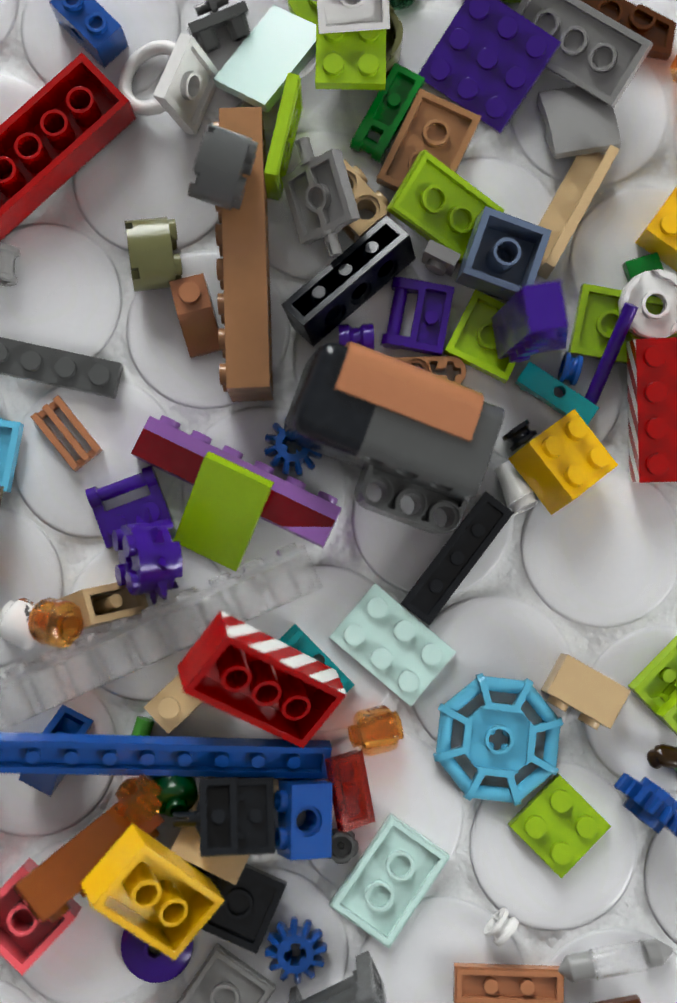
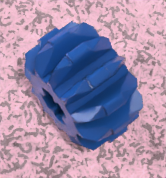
M274 423L272 427L278 435L266 434V442L273 446L264 449L266 456H275L270 462L271 467L277 468L284 462L282 474L286 476L290 473L291 466H295L297 476L303 475L302 464H305L308 469L313 470L315 464L310 457L321 459L323 454L300 446L302 448L300 452L296 449L295 454L289 453L286 443L289 441L292 444V441L288 439L285 430L280 424Z
M293 916L291 917L290 928L284 922L279 921L276 926L278 933L269 932L267 936V941L271 945L265 948L264 953L266 957L274 958L269 963L270 971H276L282 968L280 980L285 981L289 973L294 974V982L299 984L301 983L303 972L308 978L312 979L315 977L313 966L321 968L324 966L325 959L320 954L327 951V944L319 941L323 936L320 928L309 932L312 925L310 919H306L303 926L300 927L298 926L297 917ZM291 944H300V955H292Z

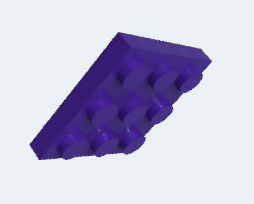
M465 0L418 75L425 78L424 83L458 106L482 116L480 121L501 134L561 45V42L500 0Z

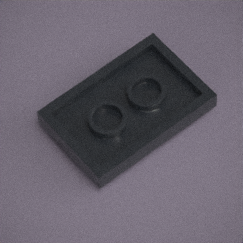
M246 864L235 886L193 865L211 878L225 900L202 927V930L257 954L287 882Z

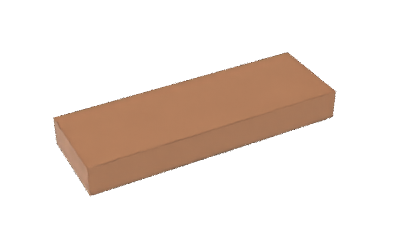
M454 963L453 1002L564 1003V976L558 971L559 966Z

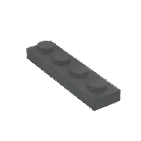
M0 337V374L116 399L123 370L121 363Z

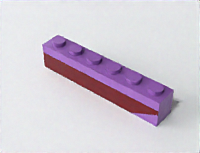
M162 415L160 420L149 416L131 452L135 458L193 486L204 456L209 451L274 482L260 516L261 519L324 548L341 513L342 507L336 505L337 498L322 491L314 495L304 490L306 487L304 482L291 476H287L286 480H283L273 475L274 468L257 460L252 465L242 460L244 454L229 446L224 445L222 450L210 445L212 439L198 431L193 430L192 434L189 435L179 430L180 423L167 416Z

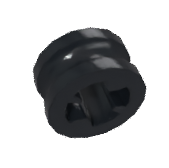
M528 419L502 437L504 441L511 443L509 449L512 452L538 434L536 430L532 431L529 429L530 422Z

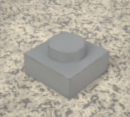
M430 239L424 249L421 262L426 264L425 267L434 274L452 276L461 254Z

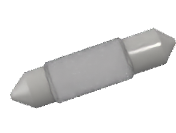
M657 939L635 940L589 949L587 952L566 955L558 971L571 982L593 978L598 980L642 972L652 967L663 966L672 954L673 949Z

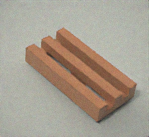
M57 395L53 398L54 401L52 403L44 405L42 407L43 410L39 413L35 412L30 417L69 466L76 472L103 451V449L63 399ZM58 408L62 410L92 448L90 451L86 452L54 411ZM49 417L79 454L80 459L77 461L46 424L45 418Z

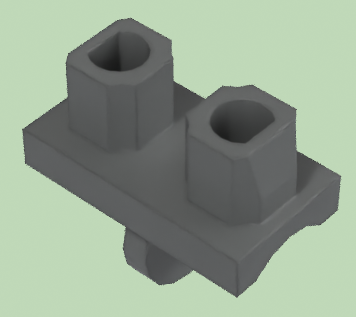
M205 0V2L194 6L197 16L210 13L208 16L188 23L189 28L187 29L189 35L196 39L205 53L221 47L215 30L225 25L233 42L243 39L250 34L246 18L249 10L245 0L220 11L218 8L229 4L228 0Z

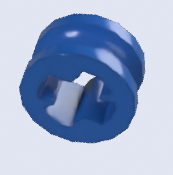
M565 352L560 364L557 380L562 383L564 380H568L570 385L575 386L581 374L584 356L572 357L570 352Z

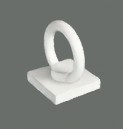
M312 0L317 2L319 34L390 29L389 0Z
M180 33L176 43L166 40L154 41L137 49L128 58L121 70L118 90L130 101L134 113L152 116L167 111L185 133L196 135L217 88L213 78L219 71L192 35ZM169 55L170 58L153 94L156 100L145 102L137 99L132 91V81L139 67L152 57Z

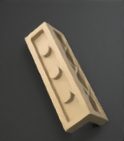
M610 145L605 155L597 152L576 156L538 225L552 230L537 275L546 280L550 276L620 149Z

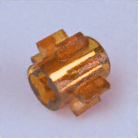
M141 774L139 778L126 779L115 793L120 803L114 809L134 825L139 820L150 821L157 814L159 807L162 806V803L156 797L162 792V789L153 780L150 781L144 774Z

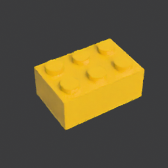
M133 823L81 882L93 909L174 961L225 901L210 877Z

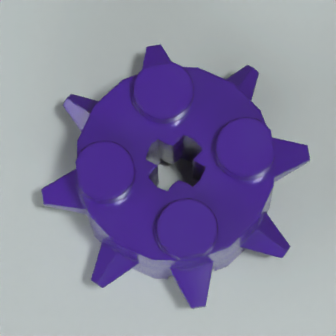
M145 508L143 519L138 515L135 517V523L122 525L120 529L113 530L112 532L113 547L115 551H118L120 563L115 566V577L118 585H126L131 595L136 596L149 593L152 604L156 605L158 595L163 600L167 599V590L179 587L175 578L182 577L183 559L180 542H172L168 531L174 528L172 522L169 519L153 521L149 508Z

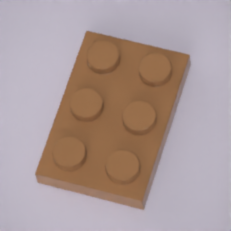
M419 89L377 176L376 183L397 191L418 154L424 149L456 173L482 116Z

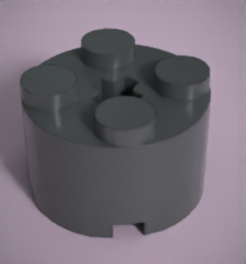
M209 123L208 131L204 133L193 168V172H195L197 177L195 183L190 182L188 196L230 211L232 208L239 210L247 178L243 177V174L251 175L258 143L253 142V138Z

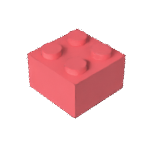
M31 858L0 888V955L21 975L32 966L75 920L82 908L72 898L67 902L71 909L57 921L51 923L49 919H46L44 922L38 923L12 888V886L38 866Z

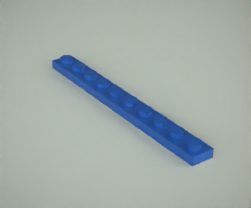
M0 732V773L327 779L332 746L330 740H310L304 748H301L284 739Z

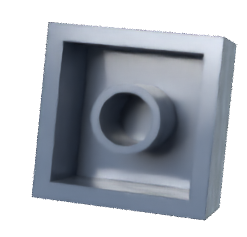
M485 206L476 218L455 282L508 301L522 286L534 284L552 230Z

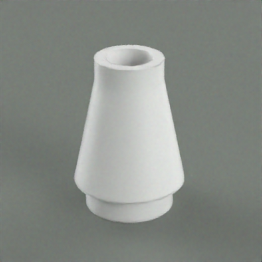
M510 461L495 468L506 507L512 509L514 515L523 513L539 503L536 494Z

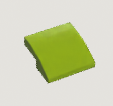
M677 636L628 685L636 696L676 735Z

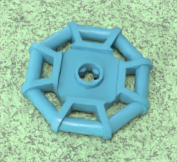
M480 673L475 675L476 679L445 704L441 703L438 707L440 718L436 753L433 754L435 762L439 761L464 793L463 798L469 801L475 798L509 802L516 806L521 804V800L552 774L556 775L559 769L556 767L560 726L563 725L562 717H557L533 687V681L528 678L525 680L489 677ZM489 691L517 694L512 704L492 702ZM481 693L484 703L482 706L475 709L468 717L458 713L461 708ZM525 700L542 719V722L533 725L524 715L521 707ZM455 719L463 723L461 746L451 748L453 721ZM497 729H502V734L508 737V743L501 744L500 749H494V743L489 741L490 735H494ZM546 731L542 760L535 756L536 734ZM466 755L477 769L472 779L469 778L454 757ZM532 762L539 766L520 783L516 784L514 775L524 765L527 766ZM485 775L506 778L508 788L481 785V782Z

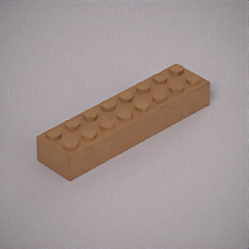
M262 107L219 108V121L213 122V125L253 138V142L258 143L251 175L243 174V177L247 178L240 209L232 208L230 211L215 205L219 223H222L215 226L216 244L219 246L220 257H223L216 260L217 279L220 280L221 290H224V293L217 294L218 314L221 315V322L225 324V328L218 329L219 350H222V356L226 360V363L219 364L220 385H223L224 392L229 393L232 402L272 401L274 397L268 204L264 178L266 139Z

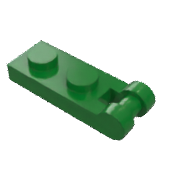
M395 63L386 78L385 90H379L351 141L350 148L357 152L363 150L371 155L372 160L381 163L392 140L407 116L419 89H422L425 78ZM371 130L381 135L378 142L368 138Z

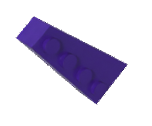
M561 280L522 286L491 318L498 359L509 358L510 363L522 362L531 359L530 355L566 349L568 321Z

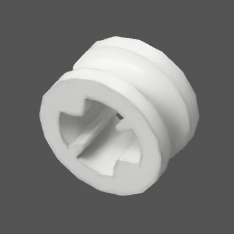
M505 908L499 909L489 919L483 930L487 937H494L493 942L497 946L503 945L513 935L519 924L515 917H508L509 912Z

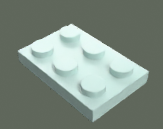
M374 583L330 636L334 642L410 707L456 653L455 650L376 583Z

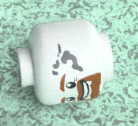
M20 598L15 602L10 600L0 611V637L23 651L32 649L36 644L43 646L53 630L49 626L50 613L27 598Z

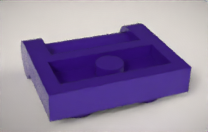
M394 277L391 286L394 294L387 331L385 334H382L380 345L389 349H402L442 356L455 287L404 277ZM413 293L418 294L410 337L401 336L400 331L407 294Z
M152 465L142 468V473L98 489L94 486L85 490L107 549L113 548V530L120 529L122 525L135 523V517L138 515L143 519L145 508H149L153 521L169 519L174 525ZM146 485L148 486L150 495L106 511L104 501Z

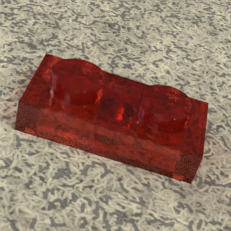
M355 749L325 759L328 780L333 783L332 802L337 830L345 833L375 822L363 751Z

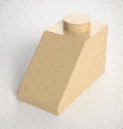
M117 582L82 589L59 598V600L74 603L71 607L65 604L61 605L68 633L149 612L145 594L131 595L126 585L119 586Z

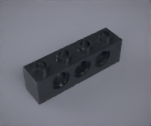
M386 215L347 248L342 255L334 259L282 304L291 326L314 347L416 259L410 235Z

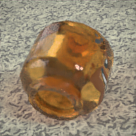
M56 598L40 600L34 605L28 620L29 632L34 640L40 644L57 648L71 646L78 640L84 626L80 608L73 602Z
M385 705L357 711L353 718V725L348 726V735L352 747H359L360 751L367 757L395 750L398 747L399 740L403 739L404 736L398 713L396 711L392 712Z

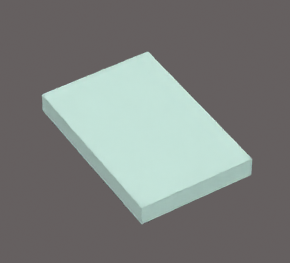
M273 5L213 78L216 87L255 107H262V110L268 113L283 94L287 73L299 75L315 55L316 24Z
M390 813L330 901L329 906L387 948H390L449 860L450 855Z

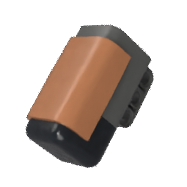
M349 341L345 346L330 342L320 346L307 361L285 419L284 430L288 439L297 445L361 468L362 470L354 493L355 499L361 507L431 534H444L454 531L459 526L467 502L477 495L501 429L505 412L504 409L485 402L482 393L352 341ZM369 483H375L381 489V498L378 502H373L367 496L366 489ZM404 495L409 496L414 501V510L410 515L404 513L400 506ZM438 508L444 510L447 515V522L443 527L438 526L434 520V513Z

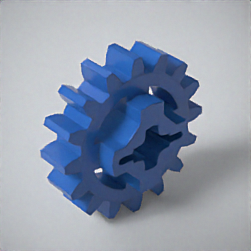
M624 772L614 785L627 798L623 806L657 834L665 828L677 836V801L644 776L641 782Z

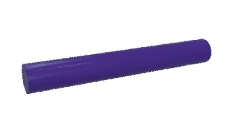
M625 302L585 395V398L597 405L639 308L633 304Z

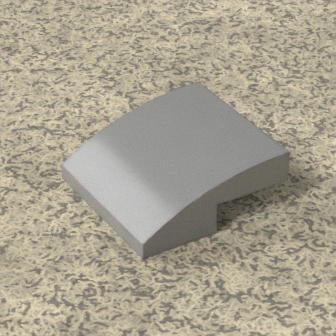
M577 86L538 92L537 106L546 124L545 139L554 159L607 151L610 145L620 149L621 139L612 107Z

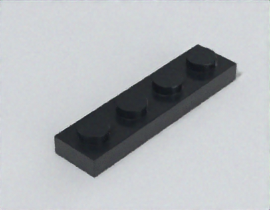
M485 491L400 604L427 625H430L514 512Z

